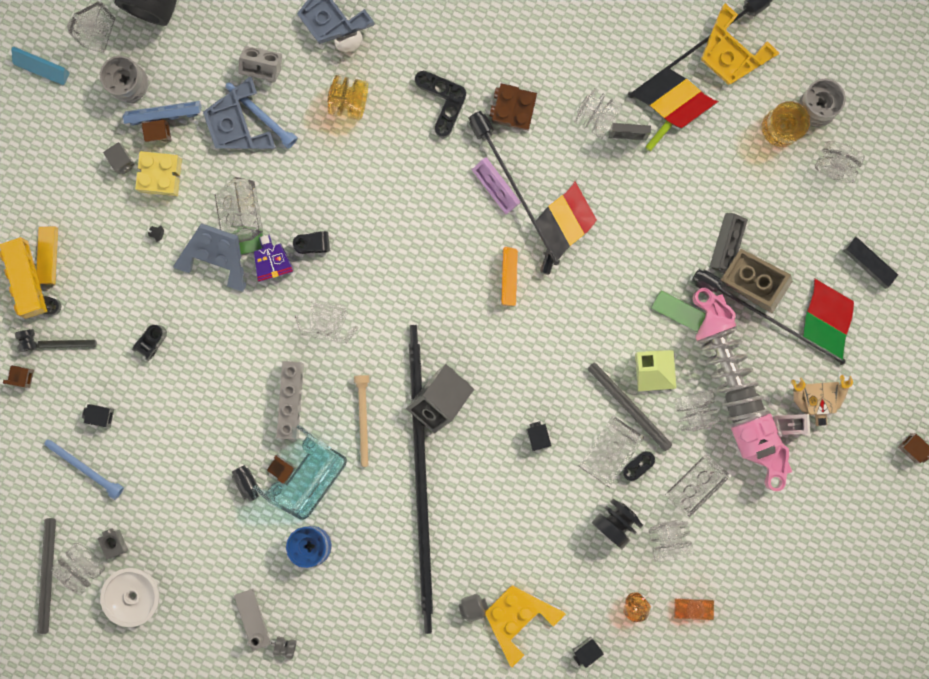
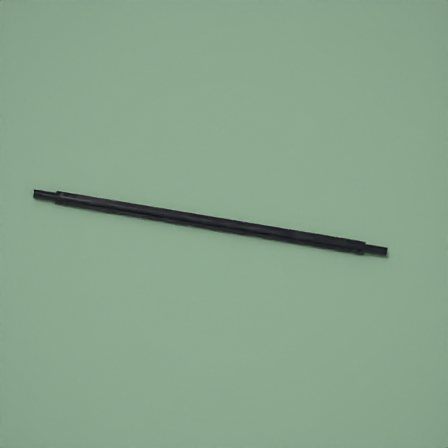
M410 325L411 401L422 389L421 356L417 325ZM412 415L421 609L424 615L425 634H431L433 598L424 424Z

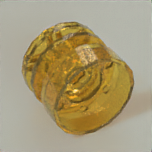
M335 75L328 93V114L334 115L337 109V115L341 117L344 110L347 109L349 119L360 121L366 106L369 82L355 79L351 87L349 86V77H345L342 83L341 75Z
M785 101L777 105L766 114L761 124L764 138L776 147H787L801 139L808 132L810 126V116L807 110L801 104L794 101Z

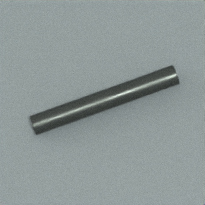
M51 340L38 341L37 345L38 348L96 347L97 341Z

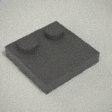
M612 123L609 130V138L646 141L651 134V125Z

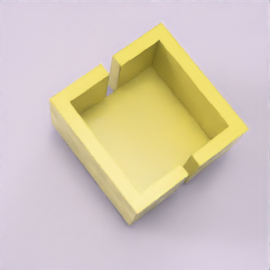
M140 151L138 169L141 172H137L135 189L140 193L178 196L180 179L176 176L181 174L182 158L178 155Z

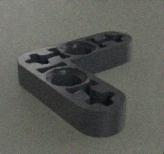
M419 71L415 75L416 86L446 99L435 124V133L440 138H447L452 133L466 100V90L463 86L435 74ZM423 76H426V80L429 82H432V79H435L432 84V89L429 88L430 84L427 82L420 84V80L418 78H423ZM437 83H444L446 85L445 91H436L435 86ZM449 86H452L451 91L458 92V90H460L461 95H463V97H458V99H456L455 94L451 92L449 93V96H447L446 94L449 92ZM448 107H453L456 110V114L449 117L445 114V110ZM442 117L447 121H453L452 124L450 122L447 123L446 129L448 132L444 131L443 134L440 133L438 128L439 126L442 127L445 123V120H441Z

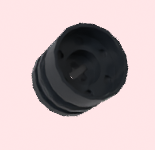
M612 498L610 503L616 508L612 510L606 505L604 508L610 515L605 517L599 513L591 523L622 550L630 541L625 534L628 530L636 535L637 532L631 526L634 523L641 529L643 524L629 507Z

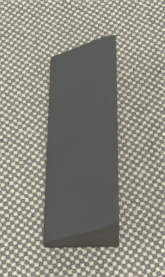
M725 213L710 263L711 268L724 272L727 271L739 252L748 219L735 213Z

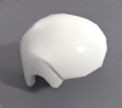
M360 31L334 39L336 48L342 52L355 51L363 41Z

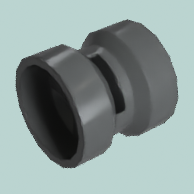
M278 636L273 655L278 657L282 655L286 659L292 660L297 640L291 639L288 641L284 637Z

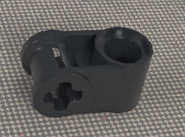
M327 231L297 235L293 239V247L299 254L330 252L329 233ZM301 240L305 243L304 248H300L298 245Z
M150 325L137 340L132 350L139 352L146 357L145 360L150 361L167 336L164 326ZM155 328L160 330L158 338L153 337V330Z

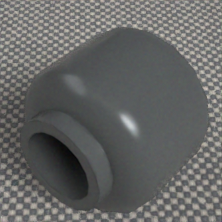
M478 594L462 598L459 609L463 619L473 622L485 617V610H488V605L485 598L481 599Z

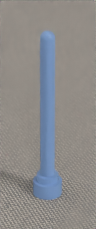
M230 82L225 85L229 92L235 88ZM246 97L239 100L281 137L280 140L287 149L296 143L298 137L288 131L285 132L249 98Z
M49 439L45 441L46 447L107 489L106 492L109 493L108 496L116 500L124 490L123 486L114 482L110 483Z

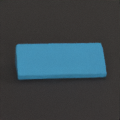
M12 47V62L14 65L65 85L70 73L64 67Z

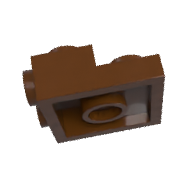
M501 83L500 88H495L494 98L497 101L496 105H492L489 117H493L492 123L529 131L537 93Z

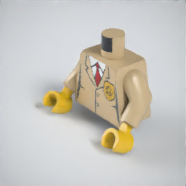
M841 375L840 385L839 382L805 384L802 378H800V383L796 384L793 379L791 384L794 387V402L805 414L815 415L816 426L827 425V414L836 413L843 404L849 387L853 385L852 377L849 376V380L844 381V375Z

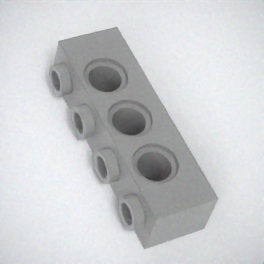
M282 361L276 438L295 440L299 438L304 363Z

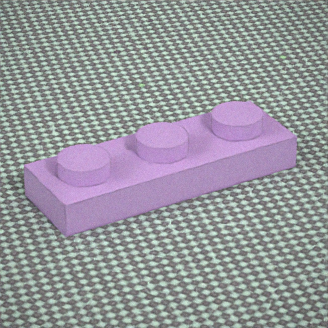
M487 157L482 159L472 169L473 173L505 214L510 213L521 203Z

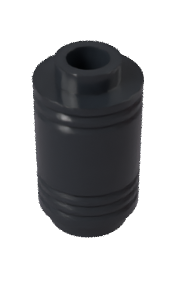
M243 465L231 472V477L243 500L248 499L251 502L260 497L258 493L261 490L249 467L246 468Z

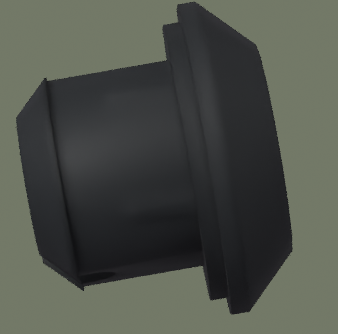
M161 225L159 227L151 226L149 230L152 232H148V236L155 238V241L159 242L163 238L164 229Z

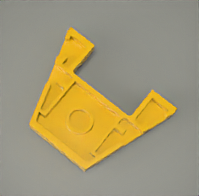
M725 3L720 9L701 61L729 85L777 56L780 52L767 41L755 55L751 54L727 32L726 29L738 14Z
M513 585L485 611L486 617L511 667L524 656L522 651L511 640L538 613H541L553 627L566 615L564 611Z

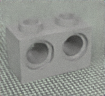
M245 46L239 57L238 74L276 82L281 71L282 54Z

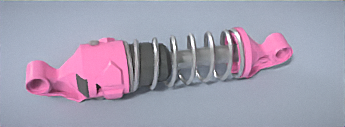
M701 288L694 293L693 302L705 310L706 315L695 338L699 344L707 342L701 346L700 350L715 349L716 355L710 357L706 364L720 363L722 368L715 371L711 378L726 377L727 382L720 385L716 391L719 393L727 392L726 399L722 402V405L726 406L729 411L727 419L733 422L730 426L737 442L736 450L741 453L742 458L767 468L768 471L764 481L767 489L781 491L785 487L787 474L792 472L788 462L789 448L782 443L780 438L782 433L780 430H777L770 410H765L762 403L764 396L756 393L755 387L758 386L759 382L745 384L743 381V377L753 372V368L739 370L737 364L745 360L748 355H733L732 350L743 342L742 340L728 342L726 337L737 329L735 327L736 313L726 304L723 294L716 296L709 289ZM699 293L706 294V302L699 301ZM774 477L779 479V485L776 488L771 485V480Z

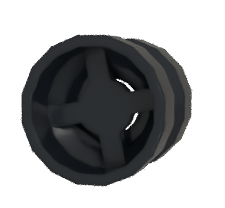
M34 329L15 332V338L19 343L17 346L18 352L31 351L38 348L37 342L34 341Z

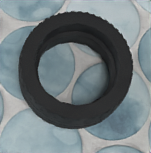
M177 0L114 1L115 5L125 12L144 21L161 26L168 25Z

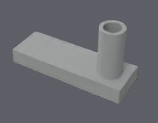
M254 589L234 595L252 651L271 645Z

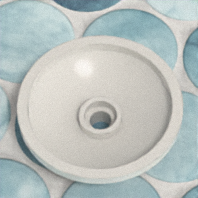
M136 568L121 569L113 573L105 581L100 595L101 606L105 615L115 624L123 627L139 626L148 621L156 612L159 604V589L154 579L145 571ZM132 592L136 594L135 599H131L130 594Z

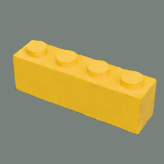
M20 237L0 244V258L5 263L6 269H4V273L11 285L9 291L15 300L14 310L16 314L24 319L46 313L47 308L29 242Z

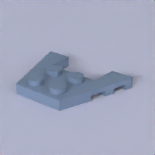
M307 0L297 13L319 44L375 25V22L365 9L348 20L333 0Z
M248 77L243 83L232 89L230 93L203 111L216 149L276 148L270 131L251 137L240 106V99L257 94L252 77Z
M201 223L173 265V268L190 273L194 258L230 270L227 287L243 292L246 288V283L243 280L244 270L241 267L238 236Z

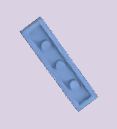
M200 101L131 110L125 111L123 120L124 124L138 125L142 121H158L162 118L174 120L183 115L194 117L200 113L202 107Z

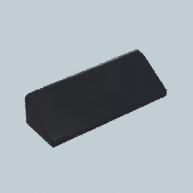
M856 236L843 249L851 259L885 289L889 288L897 278L898 274Z

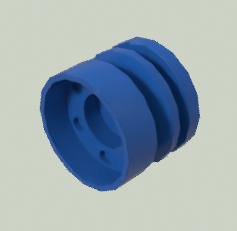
M305 526L296 529L290 534L286 543L287 556L291 562L303 568L322 564L328 559L332 549L330 536L325 530L316 526ZM310 541L311 544L315 545V548H307V545L310 544Z

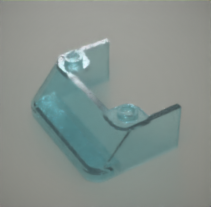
M298 424L296 428L307 436L302 444L303 450L308 453L286 484H282L279 481L275 482L268 491L254 485L253 489L270 504L300 520H304L311 515L345 468L347 459L317 435Z

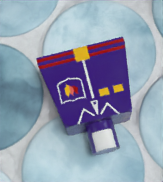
M270 234L259 237L262 249L254 251L258 282L295 271L281 243L273 245Z

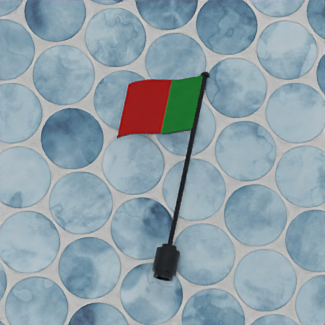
M699 268L691 280V282L695 283L694 286L700 289L707 288L714 293L720 291L840 362V365L846 363V360L843 358L844 347L853 318L854 301L814 278L813 294L805 316L802 336L722 289L719 282L720 278L709 271Z

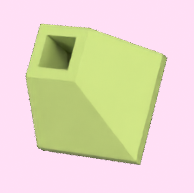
M673 350L635 353L638 391L677 389Z

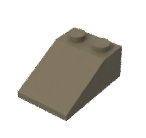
M743 249L739 250L721 279V282L772 314L793 282L791 274Z

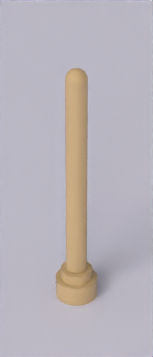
M369 375L354 376V383L358 387L361 466L365 468L369 464L366 387H368L370 380Z

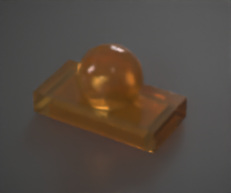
M675 598L674 618L714 620V600Z

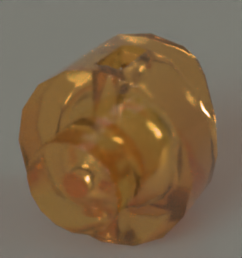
M634 592L627 596L623 613L632 622H642L648 618L651 605L640 593Z

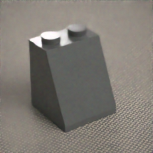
M445 364L432 376L406 409L435 434L453 421L474 391V388L461 378L453 368Z

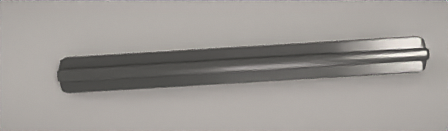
M592 363L588 367V371L664 451L669 450L672 447V443L597 363Z
M46 518L44 520L37 633L39 634L49 632L56 529L55 518Z

